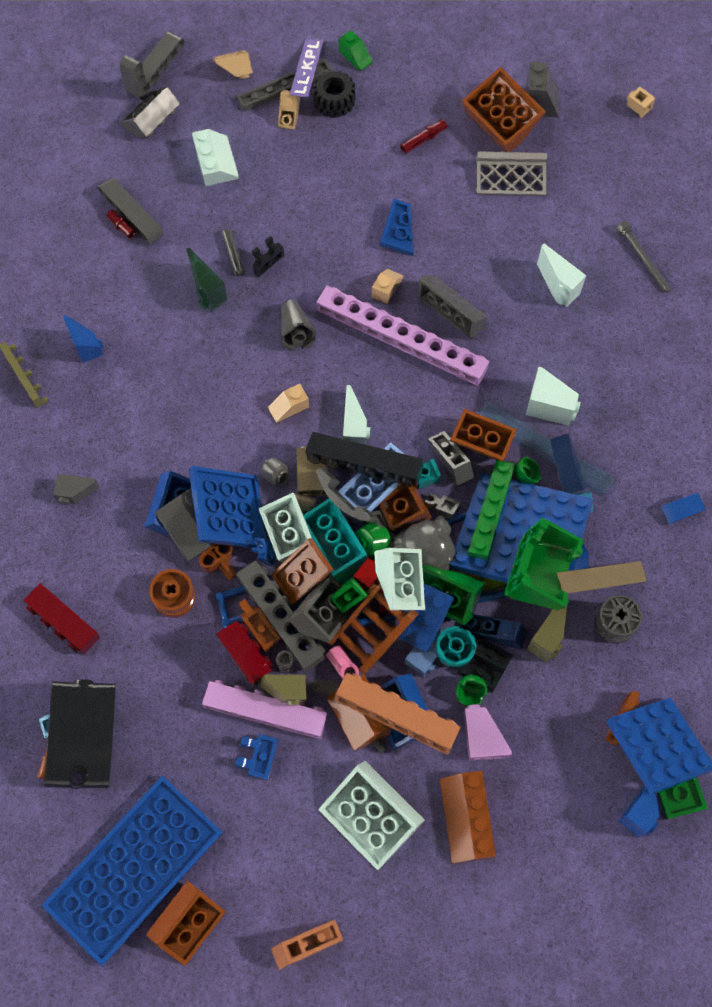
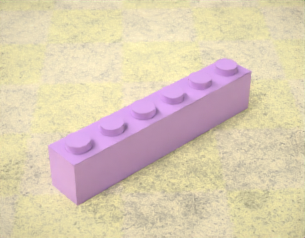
M215 680V682L209 681L202 703L205 709L319 740L322 738L327 720V712H324L323 708L317 706L312 708L304 707V703H300L299 706H288V703H282L275 697H267L264 692L254 690V693L248 692L245 687L239 685L230 687L227 686L226 682Z

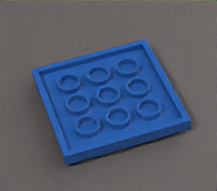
M192 466L189 469L199 542L257 548V542L254 538L267 540L265 524L259 511L262 504L257 475Z
M671 697L607 720L608 726L650 795L712 772L711 759Z

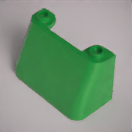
M542 517L524 533L520 541L505 589V595L517 601L557 611L564 609L569 602L568 593L562 591L557 573L568 571L570 563L575 558L578 559L581 556L584 540Z

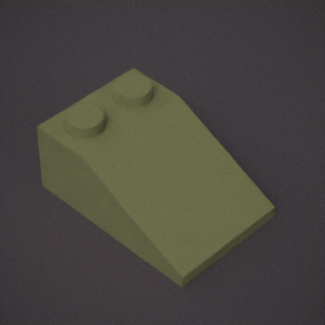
M567 606L559 611H551L527 650L546 663L550 658L554 660L563 647L561 641L564 638Z

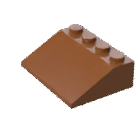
M499 67L462 100L464 111L505 152H512L519 146L546 113L502 67Z

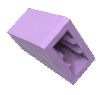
M477 704L469 705L464 710L469 761L510 758L512 755L511 749L486 707H480Z

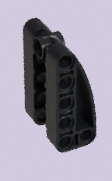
M79 679L74 682L52 681L44 787L109 789L115 683H93L92 680ZM77 773L82 775L83 781L81 783H74L71 779L72 775Z

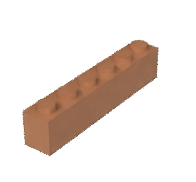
M346 673L335 695L336 702L446 755L449 754L461 728L457 726L455 721L438 717L436 712L432 710L426 711L413 701L407 702L394 692L388 693L375 683L369 684L356 674Z

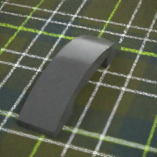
M321 467L317 469L324 491L337 507L354 518L372 523L379 521L366 507L357 506L355 508L335 488L340 482L327 469Z

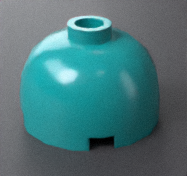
M459 626L447 627L441 631L436 640L435 650L437 657L441 663L448 667H463L471 661L475 654V638L470 631L463 630Z

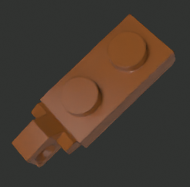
M246 599L239 602V606L244 612L241 614L242 620L264 652L281 641V638L259 607L257 608L256 605L251 607Z
M635 690L627 693L616 716L637 709L640 703L638 700L640 693ZM609 729L604 740L616 746L619 742L611 729Z

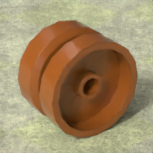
M178 569L161 571L153 578L150 584L149 594L159 613L166 617L177 618L184 616L195 604L196 593L192 581L186 573Z

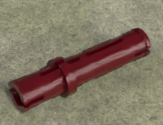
M441 119L432 126L428 125L424 131L400 144V149L406 155L427 140L434 139L437 134L447 129L446 122Z

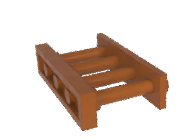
M373 584L366 592L369 596L345 624L340 627L332 640L328 642L332 645L339 639L361 659L360 662L363 663L358 670L364 675L419 614L415 610H411L408 614L401 610H390L385 595L380 592L382 589L381 584L378 586ZM374 597L398 618L399 624L396 628L393 625L390 626L368 606ZM361 612H364L386 632L387 638L384 641L378 640L356 620ZM350 625L373 645L375 651L372 655L365 653L344 633Z

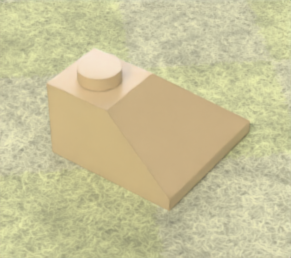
M245 50L212 57L215 63L234 76H239V79L247 78L252 73L249 54Z

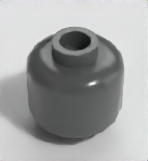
M270 458L263 462L261 476L274 486L282 485L289 478V468L278 458Z

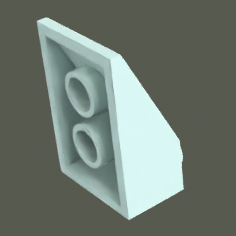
M543 244L537 265L555 301L560 305L563 304L568 307L581 293L586 275L546 244Z
M387 548L374 551L375 571L390 610H425L421 549Z

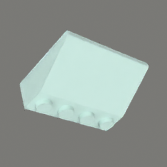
M366 761L357 765L318 809L377 870L386 863L425 821Z

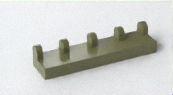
M5 341L0 344L2 353L36 408L49 402L48 397L40 399L36 391L41 389L40 384L32 386L28 380V377L33 375L32 371L24 372L19 364L24 361V358L22 356L15 358L12 354V351L17 349L15 344L8 346Z

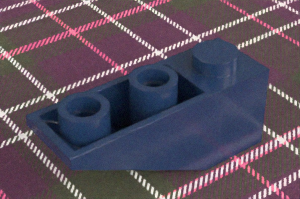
M476 614L465 625L462 624L461 627L463 630L470 631L473 636H479L482 639L516 649L523 648L528 632L520 622Z

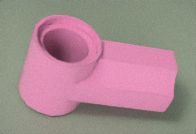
M340 645L335 646L326 654V657L342 680L348 671H353L356 675H359L357 666L352 663Z

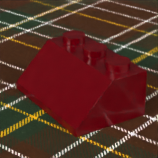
M235 621L216 633V635L251 685H253L264 675L272 671L270 666L273 664L267 655L262 657L258 650L261 647L257 641L249 639L247 636L249 630L244 623L239 624Z

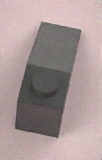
M443 431L428 438L446 472L458 486L474 478L471 462L461 449L450 441L451 438Z

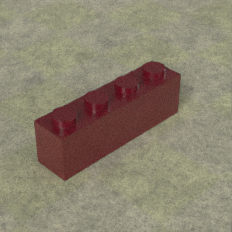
M41 583L23 600L28 605L26 609L33 616L38 614L41 617L39 621L47 628L52 626L56 630L54 634L62 641L64 639L70 642L68 646L75 653L80 651L82 654H85L100 638V635Z

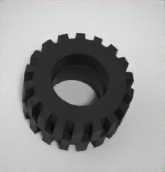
M331 70V72L325 71L324 74H320L313 84L315 108H318L319 113L323 112L324 116L329 114L331 118H334V115H337V118L341 117V114L345 116L347 110L350 112L355 105V82H353V78L351 76L348 77L347 73L343 74L340 70L338 72H335V70ZM330 92H339L340 94H338V95H330V94H328V93H330Z

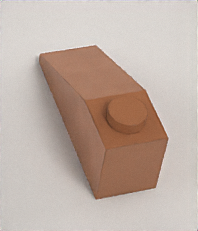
M332 920L271 948V951L280 970L343 941L336 921Z

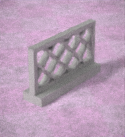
M478 152L476 158L477 195L546 196L547 153ZM481 166L488 167L491 171L485 176L481 172ZM505 167L508 172L502 176L497 171L498 168ZM517 167H522L526 172L519 176L514 170ZM542 168V173L537 177L531 170ZM493 173L500 178L495 184L488 179ZM509 174L517 178L513 184L505 179ZM527 174L535 179L530 184L523 180ZM486 181L491 188L480 190V185ZM503 181L508 188L500 190L497 185ZM519 181L526 187L523 191H518L514 187ZM538 182L542 186V191H535L532 186Z

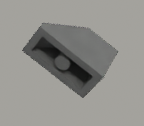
M58 474L53 496L59 504H76L96 491L99 484L94 478Z

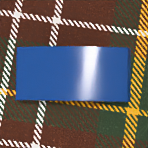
M699 493L662 506L669 525L706 510Z

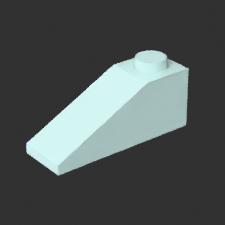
M347 385L343 439L366 444V438L370 439V427H367L366 417L351 386Z

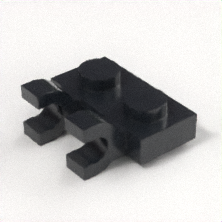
M271 236L265 240L269 248L266 254L262 255L258 247L252 251L256 259L253 264V271L257 277H260L284 257V247L279 243L275 244Z

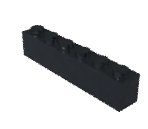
M312 432L305 450L307 460L311 463L325 464L333 469H345L349 473H361L369 478H381L389 483L397 482L405 487L412 486L417 488L424 468L422 458L317 432Z

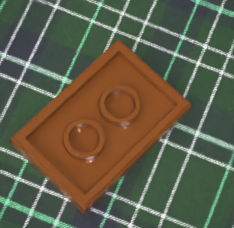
M310 538L286 559L271 576L282 593L288 598L291 606H296L333 571V568L313 539Z

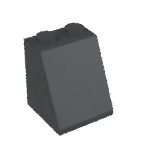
M530 62L525 91L546 111L543 117H558L559 88L548 64Z

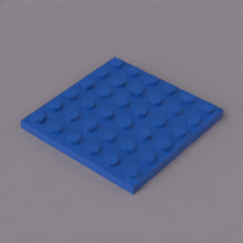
M481 473L455 546V557L449 564V567L453 570L508 583L524 533L543 517L583 539L593 498L511 480L488 560L468 556V550L492 476ZM576 558L570 563L568 571L574 570Z

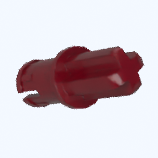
M113 209L108 211L106 216L115 225L117 230L120 229L129 239L136 234V230L127 223L126 218H122Z

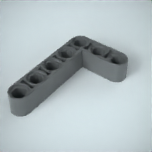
M167 32L143 63L125 55L120 62V71L126 92L142 100L144 94L146 95L153 87L152 84L156 83L160 78L162 71H165L171 64L170 61L174 60L178 55L180 48L184 47V39L171 32Z

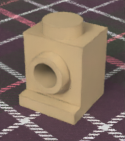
M639 87L628 95L627 106L642 118L652 109L655 97Z

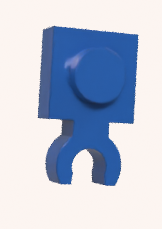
M254 538L257 542V548L252 547V552L259 553L257 558L266 565L274 566L277 556L272 543L263 538Z

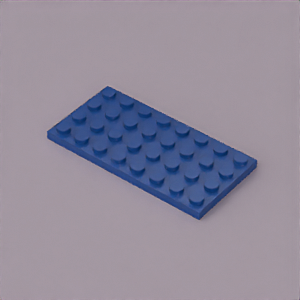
M162 775L41 906L101 966H104L223 832Z

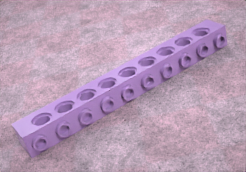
M326 286L316 302L317 311L474 385L479 386L488 369L489 361L484 356L473 354L464 347L460 348L449 340H443L432 332H426L417 325L405 322L400 317L389 315L385 310H379L367 302H361L354 296L346 295L335 287ZM465 363H469V364H471L472 366H466V365H464V364H465Z

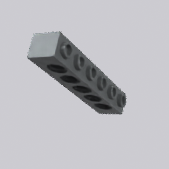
M254 561L236 573L237 579L277 632L300 668L306 673L324 660L323 653L325 650L319 642L315 643L311 637L302 635L299 630L294 635L288 633L290 628L295 627L289 621L295 611L293 612L289 607L291 603L285 595L281 596L278 592L280 588L275 580L270 581L267 577L269 573L264 565H259L257 561ZM257 581L264 582L262 587L254 586ZM273 596L276 599L273 603H267L265 601L266 598ZM279 612L287 613V616L283 619L276 617ZM303 643L310 645L306 651L300 650L299 646Z

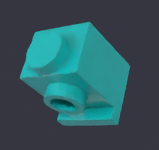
M434 459L423 464L422 473L427 471L428 474H421L417 486L418 489L440 482L441 474Z

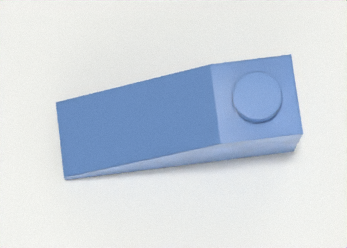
M441 627L429 652L414 646L405 658V664L423 677L427 673L431 674L437 666L435 664L437 657L435 645Z

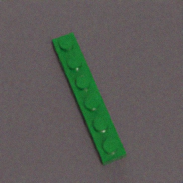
M496 460L468 550V556L488 560L514 473L515 463Z

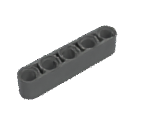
M113 177L97 187L100 194L105 196V199L111 206H115V210L123 218L127 219L129 225L134 229L136 228V232L144 240L148 241L147 244L150 245L164 235L161 227Z

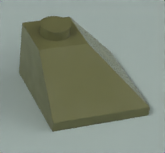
M264 675L257 681L259 687L280 702L288 703V706H299L300 703L306 700V675Z

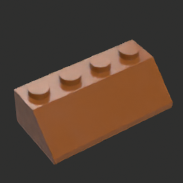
M482 770L460 773L439 779L452 864L494 859L496 852Z

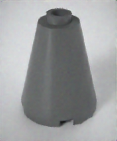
M287 300L281 306L282 345L289 350H295V347L300 346L301 349L311 346L316 340L317 332L297 301Z

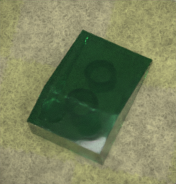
M187 248L189 264L197 290L196 294L199 297L198 303L204 310L208 309L212 313L227 301L225 284L190 248Z

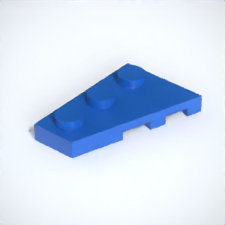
M397 199L393 200L379 246L413 256L411 204Z

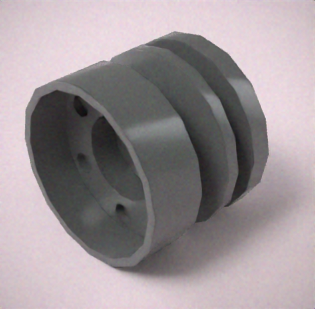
M612 596L604 601L595 616L594 626L596 632L608 643L620 644L626 642L639 628L642 622V612L639 605L628 596Z

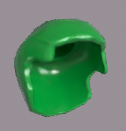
M524 457L515 464L514 474L521 483L534 485L541 479L539 465L533 459Z
M469 674L462 677L457 683V700L465 706L480 705L484 696L487 695V684L479 676Z

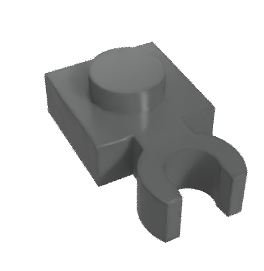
M433 493L429 494L430 501L425 500V505L428 509L435 508L436 514L452 520L461 506L460 501L444 495L440 499Z

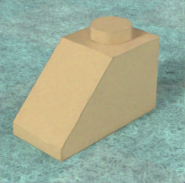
M390 269L381 272L372 286V298L388 305L404 276Z
M298 384L283 391L268 406V409L275 422L278 423L309 408V398L301 384Z

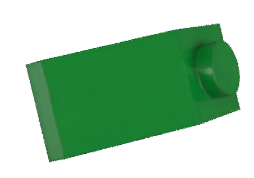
M352 30L339 38V52L360 72L373 63L362 39Z
M351 578L330 599L344 613L363 600L367 593L354 578Z

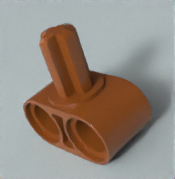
M214 544L200 555L199 563L204 572L212 573L220 569L229 581L237 576V572L228 562L234 555L232 545ZM222 548L229 549L225 554L220 553ZM208 559L213 560L211 565H205L204 562Z

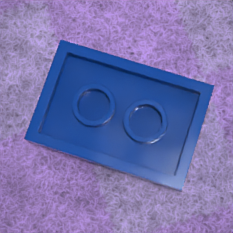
M423 583L425 610H415L419 613L418 616L398 638L423 651L429 652L454 597ZM403 610L402 612L405 611L408 614L411 610Z

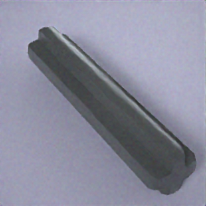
M231 229L223 230L222 235L236 276L243 275L244 269Z

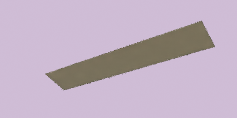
M641 561L557 573L562 591L567 593L646 582Z

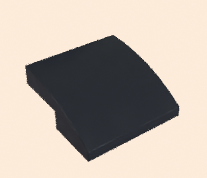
M478 636L475 640L476 650L470 662L460 667L458 674L463 677L469 674L481 677L487 684V690L493 693L513 655Z

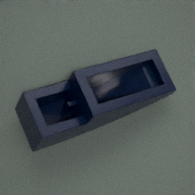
M569 433L550 439L564 492L575 493L584 490L586 487Z

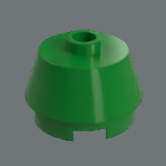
M367 523L355 532L356 537L368 555L367 558L372 561L375 560L374 551L387 549L388 543L391 542L388 530L376 523Z

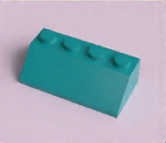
M329 498L303 516L313 541L333 568L331 572L333 577L342 585L353 578L354 574L366 561L368 555L340 508Z

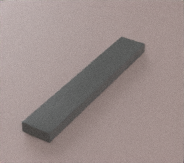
M325 58L318 61L313 81L320 74H324L325 71L331 72L333 70ZM296 71L236 96V100L242 110L246 111L279 97L283 90L291 91Z

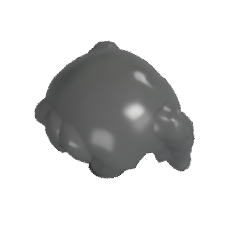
M438 516L435 521L424 520L411 525L408 529H403L396 535L392 543V548L421 549L422 567L427 565L449 571V564L453 561L456 554L455 546L449 536L451 527L443 516Z

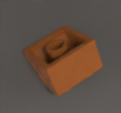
M399 485L379 504L392 532L408 529L413 524L432 518L416 487Z

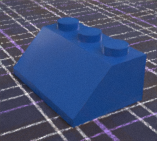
M171 470L160 475L144 526L145 528L160 534L169 535L155 515V512L191 488L189 478Z
M412 674L396 676L381 686L382 690L388 693L394 692L401 699L407 702L413 701L420 708L428 710ZM394 729L388 735L393 750L416 741Z

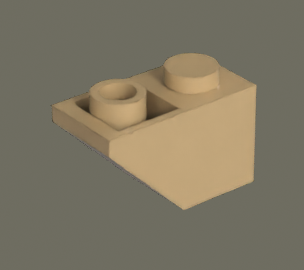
M289 90L281 92L278 127L295 129L300 107V96L290 95Z

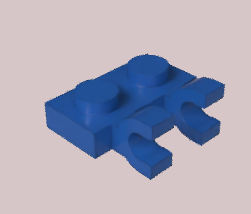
M258 734L257 740L243 736L241 747L254 749L252 760L238 756L235 764L236 767L249 769L248 776L268 780L278 739Z

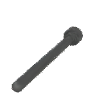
M624 221L616 227L618 234L626 237L662 290L668 292L670 290L669 285L631 233L632 227L629 222Z

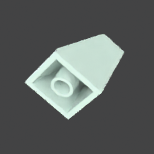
M538 367L526 415L569 426L571 420L575 421L581 403L577 401L579 394L544 368Z

